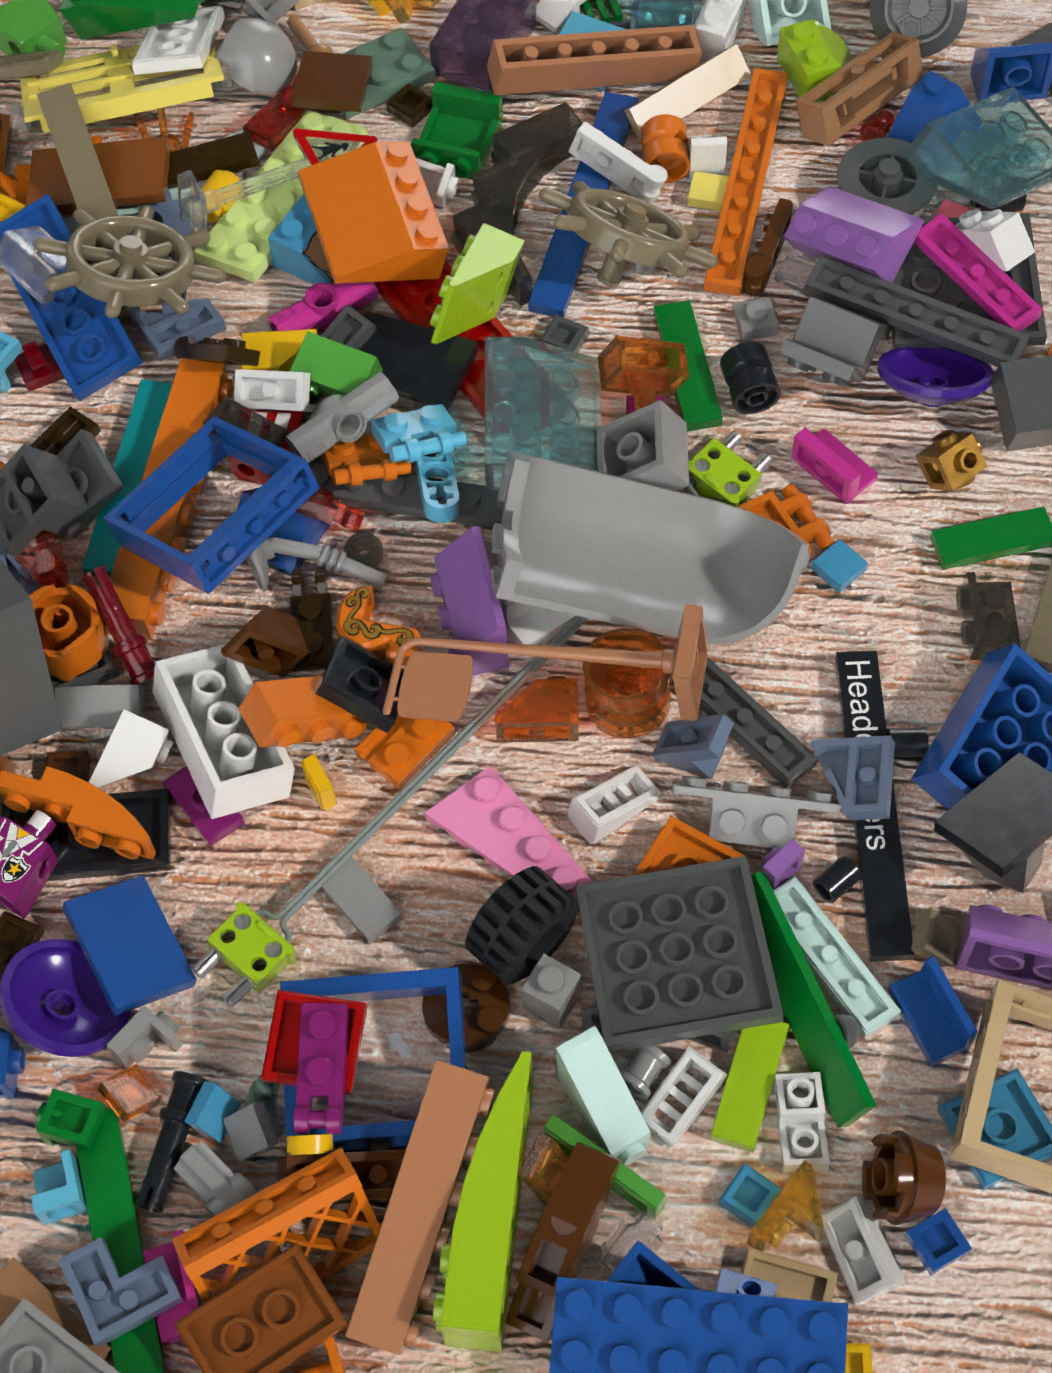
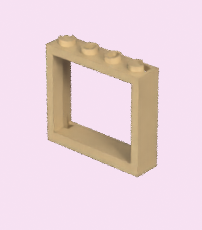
M998 979L986 997L948 1158L1052 1193V1165L980 1141L1009 1016L1052 1030V997Z

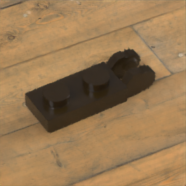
M181 336L176 339L177 341L174 346V355L178 359L186 358L236 366H257L259 364L260 351L247 349L246 341L203 338V341L201 340L196 343L193 337Z
M325 567L316 568L315 583L318 594L310 595L303 594L304 575L301 569L292 570L293 596H290L291 616L296 617L309 651L293 668L294 672L325 669L333 652L332 605L330 593H328Z

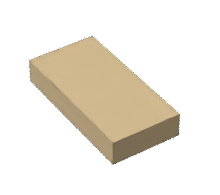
M749 1247L746 1249L741 1274L777 1284L775 1297L829 1302L833 1300L838 1272Z

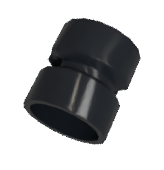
M758 342L741 343L731 347L723 354L720 359V367L725 382L730 388L729 394L733 407L737 412L742 414L760 413L777 403L781 396V390L764 345Z

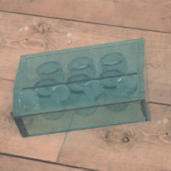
M1014 86L927 123L905 152V155L914 164L916 170L928 181L992 210L1052 182V129Z
M485 337L484 467L486 490H499L508 450L598 471L597 428L601 427L600 359L527 337Z

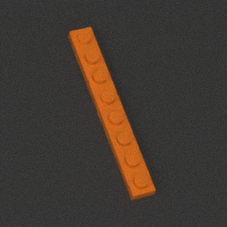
M754 68L711 254L717 257L718 263L712 269L707 268L704 291L740 296L745 266L750 253L787 87L788 72Z

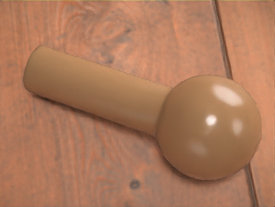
M293 15L287 20V25L307 51L333 53L328 45L316 41L297 15Z

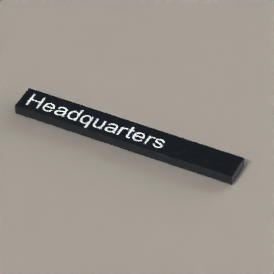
M877 651L836 652L835 664L844 738L887 736ZM892 778L890 819L853 820L858 867L861 873L860 885L869 962L913 960L915 955L911 950L913 937Z

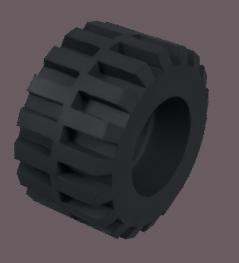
M532 866L526 868L506 880L483 904L467 933L465 940L466 949L504 984H514L531 974L543 953L550 957L561 945L574 924L579 902L540 867Z

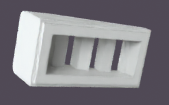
M634 765L572 798L567 816L581 835L592 845L608 836L661 797L662 792L637 765ZM630 783L640 796L636 797L626 785ZM614 793H617L620 796V798L625 802V804H622L616 798ZM603 802L610 812L607 813L600 803Z
M688 1046L641 1111L649 1130L674 1147L728 1078V1075ZM692 1066L709 1078L705 1085L687 1073ZM681 1080L698 1092L694 1100L676 1087ZM670 1094L688 1107L683 1115L665 1102ZM658 1108L677 1122L673 1129L653 1115Z

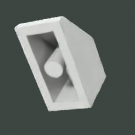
M123 709L89 783L97 788H101L151 770L156 761L164 764L174 743L167 739L170 730Z

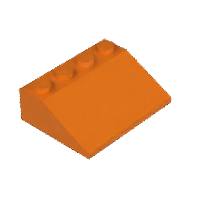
M409 141L373 142L299 170L298 177L335 284L439 279L449 246Z

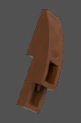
M581 1142L576 1143L545 1206L516 1278L519 1285L505 1320L506 1324L545 1342L552 1340L557 1277L575 1278L583 1253L586 1249L590 1248L621 1159Z

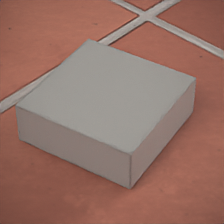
M263 1101L252 1103L223 1119L238 1162L249 1159L279 1143Z

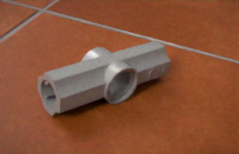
M379 372L345 396L332 395L327 397L321 403L318 415L287 435L285 440L295 455L306 459L307 463H309L340 441L350 443L358 440L364 434L367 422L396 403L399 396L388 378L382 372Z
M203 1141L187 1149L173 1168L179 1178L205 1202L204 1207L213 1217L258 1193L255 1187L239 1172L234 1174ZM264 1240L250 1249L258 1257L263 1258L270 1241ZM282 1243L277 1255L293 1244Z

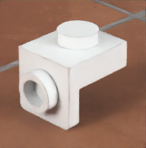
M416 158L433 205L444 208L447 198L453 199L458 188L459 178L455 177V165L447 163L446 168Z

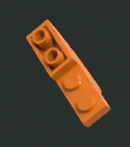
M48 766L41 780L1 770L0 795L4 800V804L9 808L23 813L27 812L28 809L33 811L39 810L55 822H67L75 840L86 847L97 849L101 845L112 848L119 855L129 859H138L139 856L154 859L156 854L149 835L137 819L119 802L96 786L67 772Z

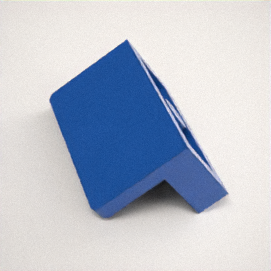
M934 956L925 959L921 971L889 985L888 993L901 1010V1016L930 1067L970 1050L977 1035V1030Z

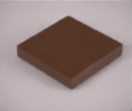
M304 51L291 95L292 107L361 112L373 66L372 56Z

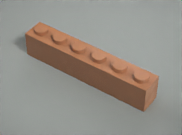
M694 25L493 40L487 70L494 96L674 81L697 67L702 56V50Z
M435 1060L345 1337L397 1355L404 1353L406 1345L414 1348L423 1319L415 1316L421 1298L429 1301L438 1273L430 1270L435 1253H441L443 1243L448 1244L452 1226L445 1224L450 1206L458 1208L464 1183V1179H461L460 1175L465 1160L471 1162L480 1136L474 1133L479 1116L488 1117L496 1090L488 1088L491 1081L488 1076Z

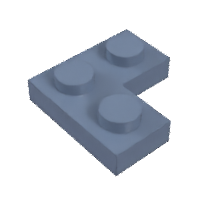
M100 1237L58 1260L93 1343L98 1348L184 1302V1298L169 1265L162 1255L121 1277L106 1242Z

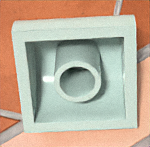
M748 0L753 28L758 39L765 46L778 44L781 27L813 19L831 30L827 0Z

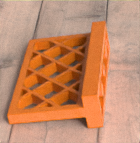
M339 1148L173 1238L172 1242L190 1281L192 1280L202 1301L205 1303L213 1298L210 1292H215L214 1296L234 1284L232 1282L240 1266L258 1268L277 1255L282 1243L294 1244L298 1242L306 1257L311 1248L329 1250L323 1261L314 1266L312 1265L320 1280H323L373 1252L381 1227L354 1168L343 1149ZM352 1192L354 1193L347 1212L330 1209L332 1203ZM306 1217H312L305 1234L287 1232L293 1224ZM324 1220L341 1222L334 1239L317 1237ZM353 1225L370 1227L372 1234L356 1243L346 1241ZM264 1240L270 1241L263 1258L245 1255L246 1251ZM221 1264H228L221 1281L205 1279L201 1276Z

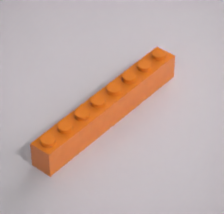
M181 358L141 482L213 416L224 421L223 408L225 402H230L233 395V381L228 379L225 364ZM205 476L147 529L145 533L184 553V535L186 528L193 525L195 519L194 502L196 496L203 493ZM120 546L110 580L137 634L142 633L148 640H152L156 626H161L163 623L165 596L167 592H172L175 576ZM103 620V623H104V625H105L107 634H110V632H109V630H108V628H107V626H106V624H105V622H104V620Z

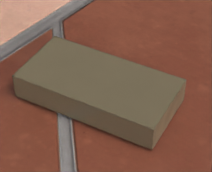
M55 49L0 56V79L50 74L64 62L61 52Z

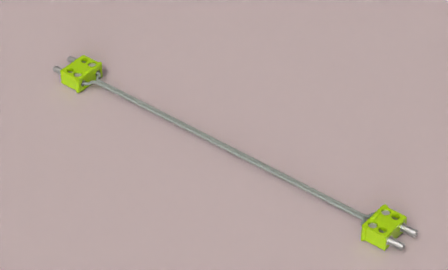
M732 431L722 442L713 438L691 461L688 460L690 486L687 489L690 494L697 496L699 494L701 497L738 507L758 489L762 472L772 463V459L770 456L766 457V453H762L750 465L732 451L742 441L741 434L737 435V431ZM575 616L547 645L562 646L589 618ZM534 657L280 912L272 914L263 909L254 912L245 903L238 902L236 904L237 910L207 938L210 950L192 967L193 972L198 977L203 978L220 960L225 962L241 977L223 995L225 1002L230 1006H235L252 988L260 994L288 964L294 965L296 963L294 947L290 944L292 935L286 925L287 921L549 658ZM260 916H265L270 920L281 919L280 928L285 934V939ZM229 939H234L231 943H225ZM258 967H265L262 971H255Z

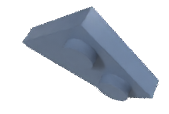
M208 298L190 300L188 302L189 310L183 315L176 313L167 303L162 304L163 311L142 313L140 307H134L129 310L134 324L162 361L175 354L174 346L177 341L176 339L181 336L193 337L196 343H198V341H203V338H211L227 330L223 317Z

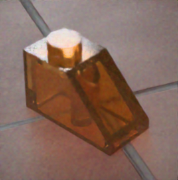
M551 676L547 679H536L495 716L497 743L579 741L577 678L568 679L564 676Z

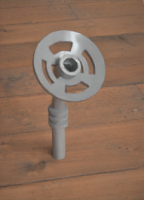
M272 537L267 538L247 557L262 592L268 590V560L275 558L274 553L317 561V565L320 567L325 564V569L327 570L334 568V573L336 574L341 571L382 589L387 578V574L348 558L347 553L344 551L339 554L337 548L330 550V545L328 544L323 547Z

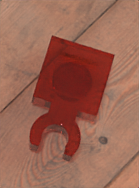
M319 488L295 511L328 524H332V522L338 523L356 532L362 526L366 511L360 508L341 504L342 500L333 498L334 494L324 488Z
M41 530L35 537L37 546H35L37 563L33 565L35 577L41 586L54 584L55 588L68 587L67 564L61 556L63 553L62 543L59 539L54 540L52 532Z

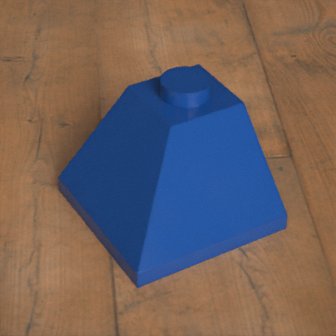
M1052 42L975 49L970 76L978 105L1047 98L1052 80Z
M929 70L909 92L886 138L903 140L921 148L931 157L937 170L945 174L982 133L984 126L960 86Z

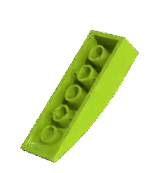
M522 1051L496 1098L479 1136L463 1183L453 1226L451 1244L443 1243L440 1273H443V1284L446 1285L445 1292H436L433 1321H437L436 1331L442 1332L447 1347L502 1353L534 1084L532 1052Z

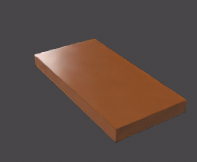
M167 136L93 144L115 207L166 202L171 143ZM56 148L32 150L26 207L48 194L60 213L71 212L77 209Z

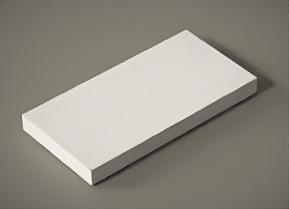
M223 7L198 8L193 19L151 26L132 61L134 75L203 68L225 19Z

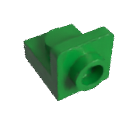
M52 1089L48 1102L44 1101L38 1109L35 1119L36 1132L45 1144L55 1146L58 1141L91 1150L107 1108L103 1102Z

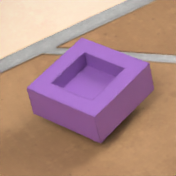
M794 839L789 841L782 849L779 846L774 847L761 862L763 866L762 872H765L773 890L785 883L802 867L805 849Z

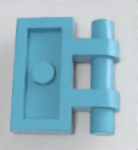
M443 404L427 405L421 409L403 413H392L385 417L371 420L372 435L383 452L389 453L393 463L406 460L408 463L421 460V456L437 452L440 455L453 453L454 448L467 445L464 431L457 432V424Z

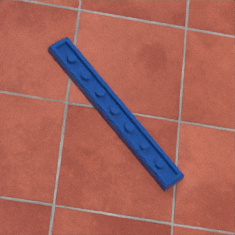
M605 91L593 127L624 147L631 129V124L624 110L639 102V98ZM580 160L568 196L574 197L575 193L572 190V186L576 181H583L590 188L607 190L610 189L612 181ZM562 210L560 215H567V211ZM555 228L528 302L529 312L552 317L558 315L564 318L590 245L589 242L581 238L574 231L558 230Z

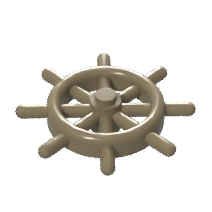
M580 180L574 182L572 190L575 193L574 197L548 187L541 189L539 192L541 201L567 211V215L555 217V228L558 230L574 231L590 244L607 252L600 272L597 275V279L606 285L619 286L627 261L649 267L666 268L677 278L685 277L688 272L683 259L708 269L716 267L718 259L714 254L689 245L690 241H695L699 238L700 232L698 228L682 225L667 212L646 202L643 197H633L607 189L590 188Z
M143 206L138 216L117 215L98 219L91 216L85 209L78 208L74 211L73 217L81 226L73 232L68 242L39 237L34 241V248L38 252L66 257V273L50 277L46 281L47 289L51 292H57L76 286L85 294L106 302L105 314L112 319L117 318L119 314L131 316L129 310L134 307L153 306L167 303L178 314H186L189 310V304L180 295L189 288L192 279L219 284L225 281L226 274L219 268L194 264L192 249L208 244L211 239L209 232L200 230L183 236L174 228L153 220L154 210L150 206ZM169 256L172 260L162 258ZM85 260L93 261V262H98V263L89 265Z

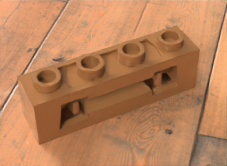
M892 31L797 99L803 137L829 146L922 78L923 69L919 40ZM882 53V61L871 62L872 59ZM826 92L834 94L830 98L829 96L823 98L824 102L822 104L815 102Z

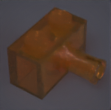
M616 335L597 357L601 391L632 394L635 411L656 402V395H664V398H670L689 378L685 344Z

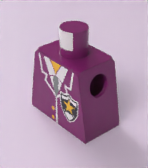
M39 810L34 812L23 827L7 817H0V904L23 919L29 914L57 864L55 853L45 841L57 825L48 815Z

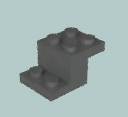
M810 296L793 339H784L779 353L789 357L787 364L807 372L808 370L816 372L819 369L824 371L821 378L843 386V384L850 386L851 382H863L880 339H888L892 326L821 298Z
M80 429L58 455L24 444L0 470V542L7 553L18 556L41 530L76 539L124 487L91 432Z

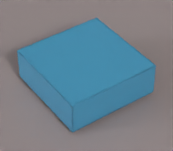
M839 539L812 561L811 569L840 593L867 571L868 562Z
M204 1081L184 1122L209 1141L221 1144L227 1133L223 1119L237 1112L241 1103L216 1083Z
M744 1163L719 1199L718 1205L757 1231L783 1189Z

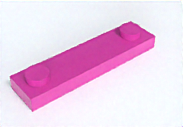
M943 213L921 227L914 243L995 322L1021 332L1041 318L1043 308Z

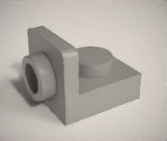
M143 1006L111 1039L107 1047L114 1059L124 1068L128 1069L134 1061L138 1063L148 1056L154 1047V1040L157 1037L175 1052L182 1044L176 1034L179 1027L168 1015L162 1011L155 1015Z

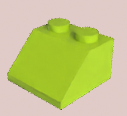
M813 19L780 28L777 60L784 72H788V79L799 98L854 59L839 34ZM826 92L823 96H821L820 98H818L815 102L822 101L823 98H825V97H827V96H829V98H830V97H832L834 94L829 93V92Z

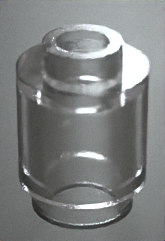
M641 1211L638 1215L628 1212L600 1246L602 1252L596 1260L611 1275L637 1240L656 1254L664 1244L663 1239L659 1235L663 1229L655 1219L644 1211Z

